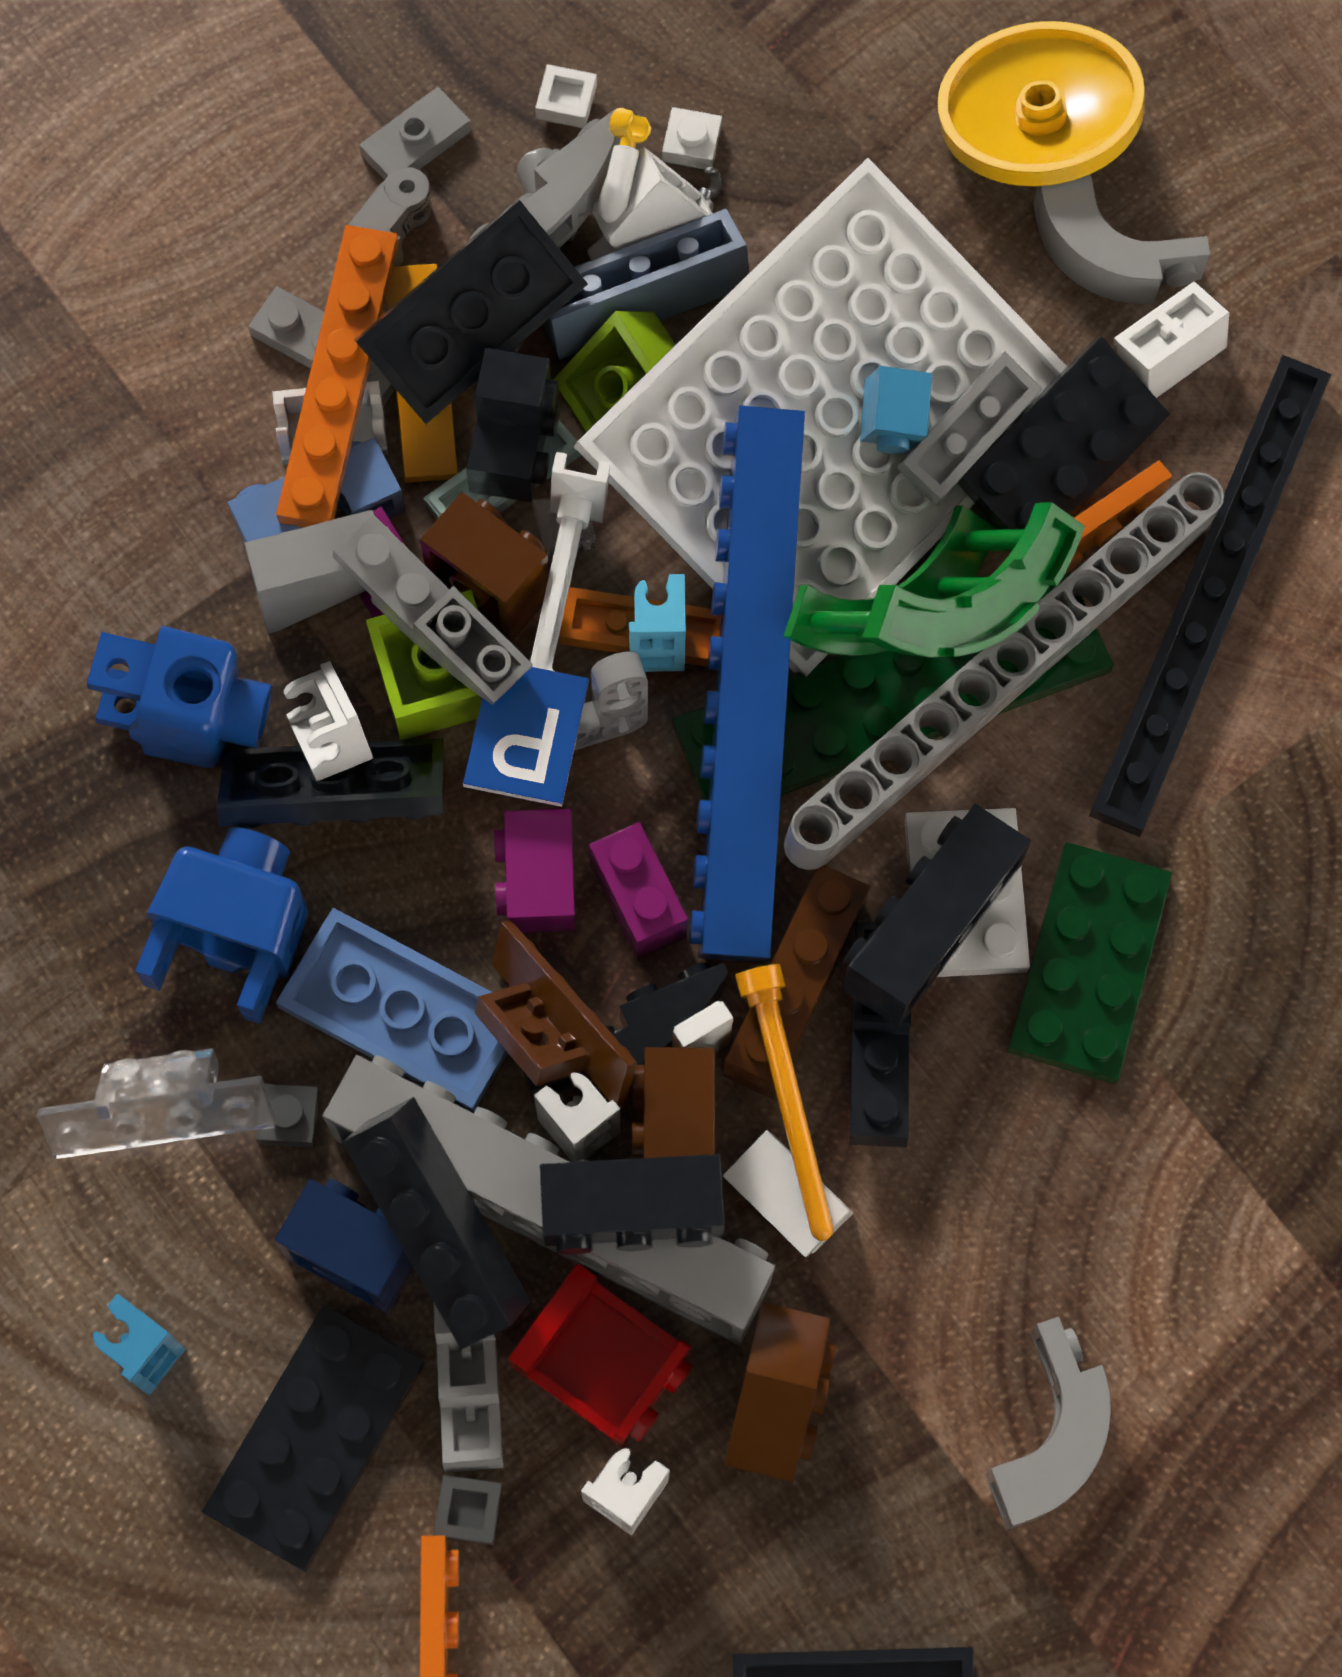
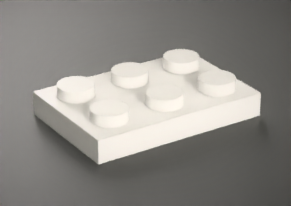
M1016 808L985 809L1018 831ZM969 810L906 813L904 820L909 874L922 856L925 855L932 859L941 846L937 844V840L952 817L957 816L963 819ZM1021 867L937 977L1028 972L1030 960Z

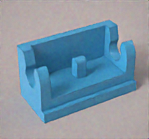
M117 1293L107 1307L118 1321L127 1324L129 1333L122 1334L120 1337L121 1343L117 1344L111 1343L106 1335L97 1331L93 1333V1339L96 1346L103 1353L124 1368L121 1375L150 1396L186 1348L169 1332Z

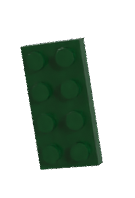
M1065 842L1007 1053L1109 1083H1117L1173 872Z

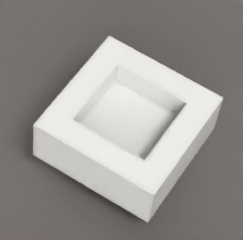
M547 64L535 107L536 119L583 128L587 124L595 95L597 74Z
M672 107L662 149V162L700 169L713 167L722 126V116Z

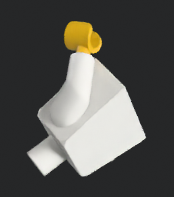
M616 109L610 117L609 126L612 135L621 140L619 145L613 147L606 179L599 198L593 205L592 212L604 236L588 249L587 252L591 260L713 214L714 204L710 199L718 196L721 189V175L714 167H707L704 172L709 173L711 176L710 188L703 187L699 192L648 149L643 147L639 151L636 150V143L644 142L650 135V123L645 117L634 115L632 110Z

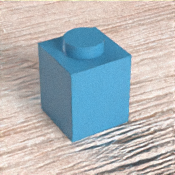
M879 366L871 373L864 383L860 442L877 444L876 449L883 453L903 454L909 452V449H912L928 436L932 373Z

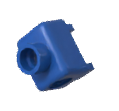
M164 625L160 628L156 644L101 632L87 680L88 689L103 692L95 717L96 723L128 730L130 739L142 746L144 755L204 768H213L220 763L226 742L258 749L266 727L273 688L271 684L239 677L237 653L230 643ZM115 664H123L127 666L129 671L125 672L110 667ZM122 699H131L136 703L135 709L127 714H122L115 708Z
M232 827L228 829L218 855L193 847L179 849L174 855L147 911V916L153 928L135 970L143 985L160 991L178 944L199 952L211 967L233 974L241 970H250L237 1006L244 1019L260 1024L278 977L289 978L308 917V909L298 884L289 878L282 877L291 853L288 847L259 832Z

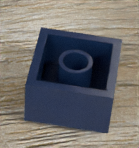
M329 1178L326 1185L323 1186L309 1179L274 1239L275 1243L288 1261L388 1314L414 1267L379 1208L374 1213L364 1208L365 1206L358 1201L360 1195L336 1180Z

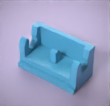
M669 574L666 585L668 599L659 606L652 605L647 601V584L645 580H641L634 593L635 622H629L630 651L638 653L645 672L685 671V574Z

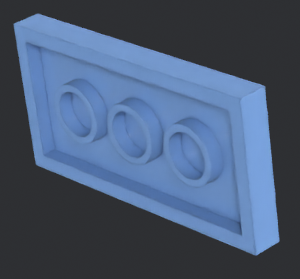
M332 908L276 1001L279 1009L372 1059L375 1055L381 1056L397 1064L405 1071L403 1076L424 1086L425 1082L429 1081L447 1089L456 1096L455 1104L472 1113L475 1112L508 1054L474 1014L478 996L491 993L490 990L335 908Z

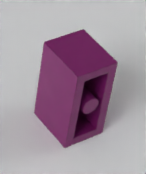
M571 808L504 811L505 829L494 830L495 863H506V882H497L495 884L497 916H507V920H511L522 933L576 931Z
M640 822L589 844L590 865L637 960L687 938L688 918Z

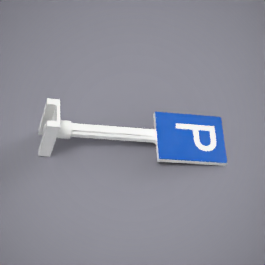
M556 452L551 478L550 513L557 514L556 521L560 524L530 660L533 666L493 705L482 698L463 787L562 807L589 678L555 672L552 666L582 529L588 528L589 521L603 523L607 504L610 462L599 461L597 475L566 470L567 454Z

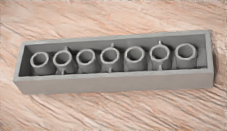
M358 1055L355 1056L323 1114V1118L335 1141L343 1144L342 1142L366 1121L415 1097L480 1213L486 1218L557 1253L556 1246H545L540 1183V1164L569 1162L557 1156L559 1148L556 1145L533 1133H528L526 1139H523L505 1130L508 1123L487 1109L477 1107L473 1114L453 1104L456 1096L435 1083L426 1081L424 1086L420 1087L402 1078L405 1071L388 1059L375 1055L372 1062ZM580 1159L579 1162H585L587 1160ZM717 1236L712 1237V1245L704 1247L683 1248L677 1246L676 1239L652 1240L653 1247L647 1250L620 1251L617 1250L616 1242L593 1243V1251L589 1253L559 1254L738 1346L741 1345L771 1284L775 1265L766 1261L769 1254L759 1246L737 1238L733 1245Z

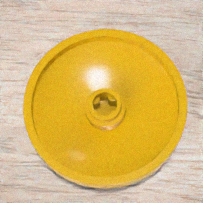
M1055 21L1021 24L1000 30L979 40L964 51L951 65L944 76L938 94L940 129L951 153L967 168L981 176L1001 183L1019 186H1047L1070 182L1105 167L1125 151L1133 141L1141 126L1145 107L1144 81L1141 70L1134 57L1122 44L1096 29L1074 23Z

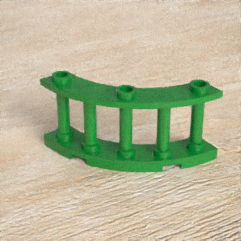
M1052 502L1035 503L1025 529L996 530V527L964 505H956L950 522L930 557L913 575L900 585H879L876 596L859 600L837 598L822 593L809 585H800L783 637L803 647L822 653L848 656L869 655L890 650L903 655L943 657L963 656L982 651L1018 631L1040 610L1037 602L1049 586H1058L1077 550L1085 526ZM1012 551L1000 567L989 577H975L988 552Z

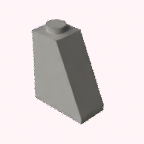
M373 510L244 543L254 587L268 634L280 631L366 591L333 558V551L374 514Z

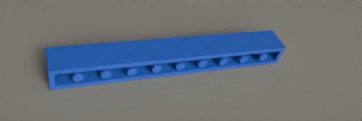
M739 405L734 423L725 422L722 455L732 456L730 476H721L719 508L728 509L727 529L718 528L715 547V562H725L723 583L714 582L711 614L721 616L720 637H710L708 651V669L717 670L716 691L707 690L704 708V724H714L712 746L703 745L700 778L710 779L709 799L699 800L697 812V833L706 834L705 856H695L693 870V888L702 889L701 911L692 910L689 928V944L699 945L698 959L763 964L770 959L790 640L783 637L793 608L805 411Z

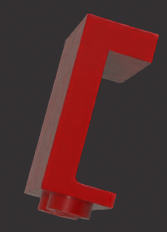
M579 1263L576 1264L508 1357L512 1368L622 1448H624L631 1437L639 1443L642 1441L660 1415V1413L652 1408L665 1389L675 1394L694 1367L693 1364L686 1360L691 1354L692 1346L683 1339L678 1341L597 1282V1277Z

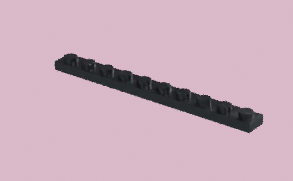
M1282 355L1224 492L1223 504L1208 530L1089 817L1135 836H1141L1328 385L1331 373Z

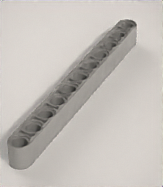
M1201 472L1190 473L1180 479L1038 602L1040 610L1018 631L977 654L803 804L793 815L785 836L784 850L790 862L798 868L806 870L818 869L827 864L1197 541L1209 528L1223 504L1224 493L1219 482L1209 474ZM1186 501L1196 504L1202 511L1192 509L1187 505ZM1152 532L1160 535L1166 542L1156 541L1149 533ZM1111 564L1123 566L1130 574L1119 573ZM1074 596L1085 597L1092 603L1093 607L1081 605ZM1036 628L1048 629L1055 635L1056 639L1050 640L1042 637ZM998 661L1011 662L1017 667L1019 672H1007L1001 668ZM967 693L975 696L981 703V706L966 704L959 697V694ZM932 727L940 732L943 739H929L923 735L920 728ZM885 760L894 761L902 767L904 773L898 775L891 774L883 769L880 762ZM846 794L855 795L862 800L865 807L863 809L849 808L842 802L840 796ZM803 829L816 830L822 834L825 842L816 845L808 843L802 838L799 831Z

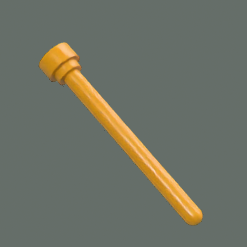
M771 964L749 969L735 975L741 998L747 997L749 1007H755L810 1232L816 1240L825 1241L833 1234V1224L777 1002L783 999L780 989L786 987L780 964Z

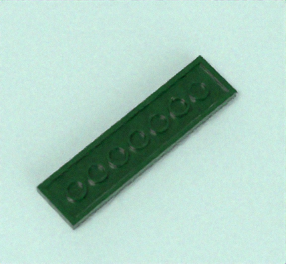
M1071 572L1066 573V574L1063 576V578L1061 579V581L1059 582V584H1060L1064 579H1066V578L1071 574ZM1049 586L1040 600L1056 586ZM1074 596L1078 603L1086 606L1082 596ZM1036 628L1042 637L1050 640L1056 639L1055 635L1048 629ZM1097 628L999 714L1111 673L1114 664ZM890 650L869 655H843L818 664L806 677L800 672L788 675L780 796L838 775L981 651L963 656L943 657L903 655ZM998 661L1001 668L1007 672H1019L1017 667L1011 662ZM967 693L959 694V697L966 704L981 706V703L975 696ZM704 706L672 718V727L702 799L708 800L710 779L700 778L703 745L712 746L714 724H704ZM932 727L920 728L923 735L929 739L942 736L939 731Z

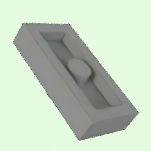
M436 87L359 144L361 156L384 180L394 170L402 167H412L420 170L472 131L471 121L439 87Z

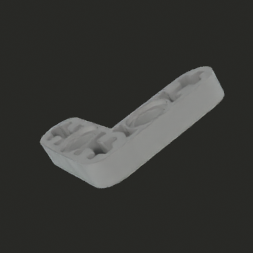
M633 651L616 653L598 661L592 667V701L584 703L574 750L629 734L646 724L648 720V679L638 653Z

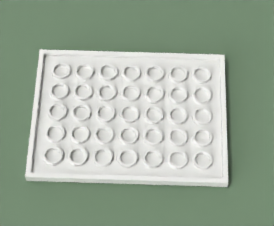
M867 158L588 430L573 447L596 470H598L599 461L610 462L609 483L713 589L714 582L723 583L725 562H715V547L718 528L727 529L728 509L719 508L721 476H730L732 456L722 455L725 422L734 423L739 405L805 411L793 605L800 585H809L822 593L837 598L859 600L876 596L879 585H895L943 536L955 506L964 505L969 509L974 504L957 483L940 501L934 504L896 467L909 452L903 454L883 453L876 449L877 444L860 442L865 379L879 366L932 373L929 432L993 361L1005 351L1043 388L1039 394L1067 366L880 169ZM1038 395L1028 404V406L1038 397ZM790 640L789 668L794 673L800 672L806 677L829 653L809 649Z

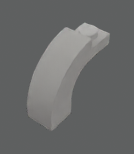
M1091 174L1070 182L1037 187L1033 207L1038 232L1043 245L1055 264L1070 279L1088 291L1114 301L1152 304L1155 302L1161 284L1167 283L1169 286L1180 287L1202 279L1211 255L1207 236L1148 242L1134 240L1118 233L1104 220L1099 212Z
M1059 1317L1041 1322L1030 1331L1054 1398V1420L1050 1433L1042 1446L1035 1452L993 1467L985 1473L1005 1530L1038 1519L1073 1496L1095 1469L1107 1440L1111 1408L1108 1382L1103 1365L1080 1372L1077 1363L1083 1361V1354L1079 1341L1072 1328L1064 1330Z

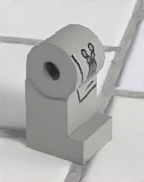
M402 167L394 170L379 185L348 224L397 233L399 245L394 266H400L404 261L401 243L411 229L423 225L431 214L430 186L426 175L412 167Z

